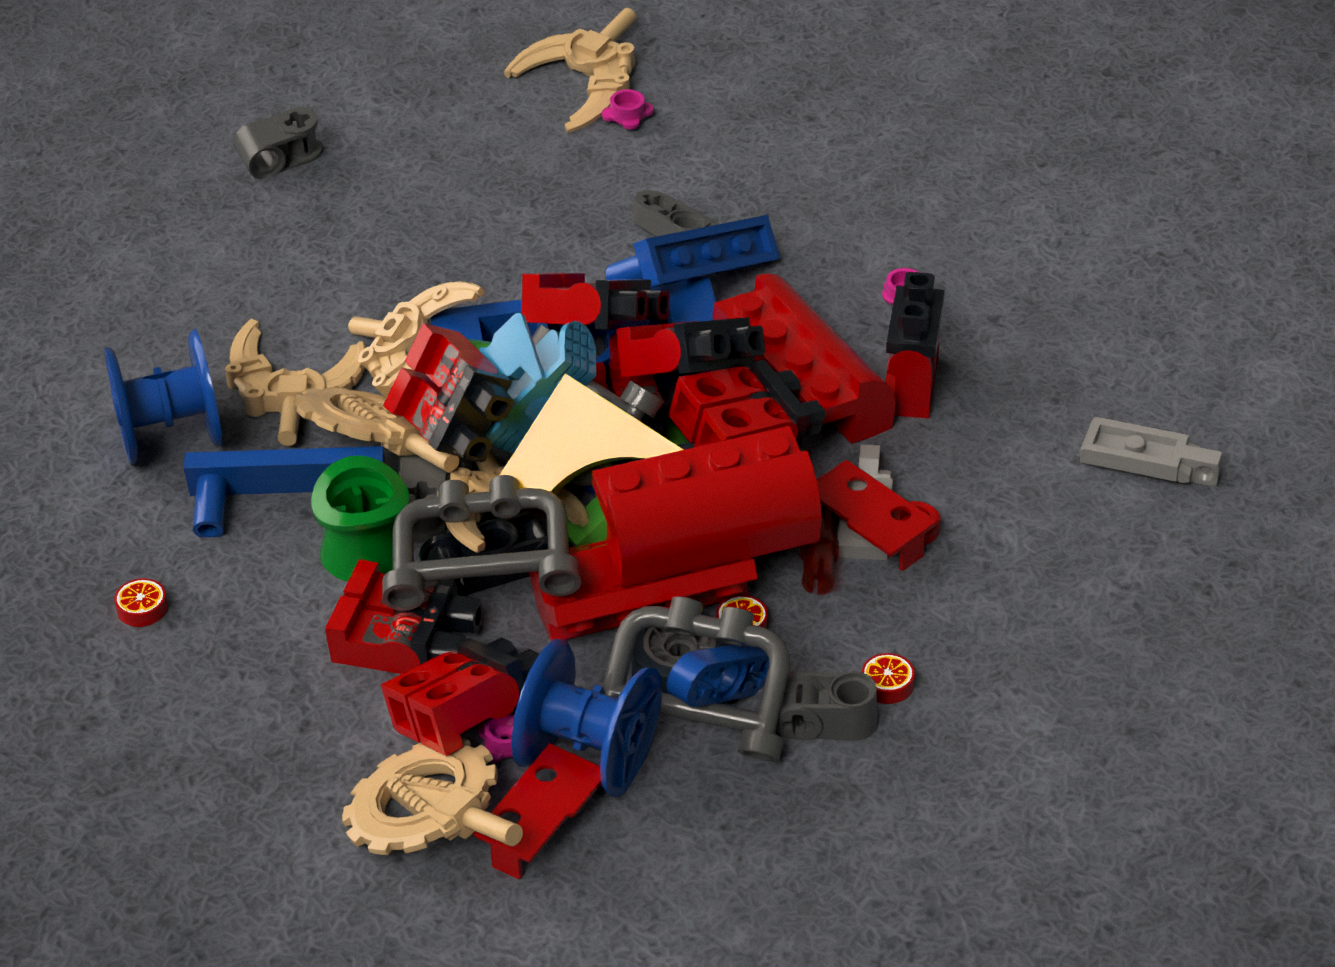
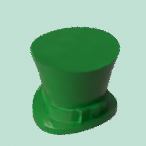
M348 456L328 466L315 483L311 497L312 511L317 523L325 528L320 548V559L324 568L340 580L348 582L359 559L378 562L380 573L386 574L393 570V526L396 516L409 504V492L403 479L387 464L367 456Z

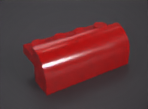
M776 274L756 275L754 291L714 303L712 316L714 320L749 317L750 326L761 325L764 334L765 353L764 355L754 356V362L765 360L775 373L791 369L800 381L799 402L817 400L825 410L823 424L831 422L851 444L892 429L896 405L892 389L784 278Z
M790 426L592 471V485L607 522V551L621 588L820 541L822 514L815 471L808 451H800Z
M607 539L569 548V555L575 557L580 562L581 586L570 595L552 596L543 592L539 586V571L529 572L538 612L550 641L554 639L566 640L619 627L621 621L632 611L644 606L670 608L672 597L693 599L706 606L722 602L732 596L750 595L747 582L758 579L754 559L746 558L621 588L607 551Z

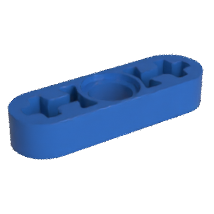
M733 645L688 652L672 668L667 680V691L690 707L754 696L764 687L769 667L768 655L764 650L757 647H737Z

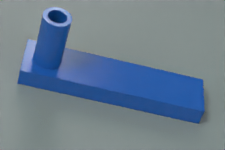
M768 215L646 238L635 242L633 245L636 255L610 264L606 269V279L651 280V288L769 263L780 259L769 217Z
M383 446L185 452L184 473L190 496H196L193 532L200 538L220 537L223 534L226 495L313 492L315 483L323 471L339 459L358 455L375 458L385 463Z

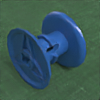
M196 328L188 336L191 367L163 373L161 372V367L153 368V375L123 381L115 352L111 348L104 347L113 405L130 466L134 465L139 457L134 428L164 422L166 427L174 426L173 420L202 414L211 442L215 446L223 445L211 376L202 342Z
M554 639L543 648L535 660L521 690L514 715L511 737L513 759L518 767H530L549 743L554 745L558 737L573 741V749L585 751L588 747L601 750V784L609 796L621 797L628 790L646 760L652 745L662 702V678L657 668H642L628 680L618 699L605 695L603 687L595 685L593 690L576 686L574 652L566 640Z

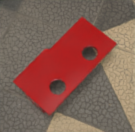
M847 459L817 479L821 507L825 506L847 521L848 528L888 556L892 557L900 551L899 569L901 571H904L924 557L925 533L937 525L935 519ZM859 480L866 483L867 486L863 490H852L848 487V484L851 481ZM897 510H904L911 516L906 520H896L891 514Z
M549 743L491 812L499 817L507 812H515L520 815L521 819L516 823L523 830L520 842L515 846H509L479 832H474V837L490 844L492 867L520 880L523 877L522 860L531 863L567 817H575L601 785L600 766ZM542 769H552L557 773L555 779L548 782L540 781L536 778L537 772Z

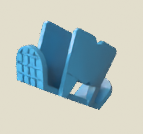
M516 313L494 333L492 342L488 347H481L479 349L497 368L498 373L505 374L512 380L507 393L513 399L514 404L507 418L502 419L500 422L496 421L486 433L491 439L492 446L513 454L565 373L585 386L596 377V346L592 334L583 323L579 321L566 323L561 328L560 333L550 330L534 345L525 316L521 313Z

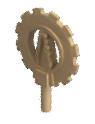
M328 387V389L303 390L302 394H296L294 406L297 407L296 412L303 418L312 420L321 428L359 440L379 442L381 446L398 456L417 455L448 473L453 472L459 464V457L457 455L436 451L409 421L402 416L390 413L383 406L386 400L383 395L367 391L349 390L347 388Z
M463 738L461 739L464 747L448 756H444L419 743L413 745L412 750L399 756L393 754L376 765L378 769L367 779L362 778L350 793L354 795L352 804L344 807L342 815L344 826H353L346 832L350 841L356 847L365 843L369 845L368 850L370 853L378 855H389L392 850H404L405 854L427 848L428 843L443 836L450 841L456 836L467 839L475 831L509 846H515L520 842L523 830L520 825L485 811L490 805L489 800L491 798L488 789L490 786L497 784L498 769L495 764L487 766V763L493 760L487 748L483 745L473 748L470 746L469 739ZM442 773L452 775L456 780L453 784L451 781L425 778L424 776ZM393 798L414 816L396 818L387 816L384 811L387 803Z

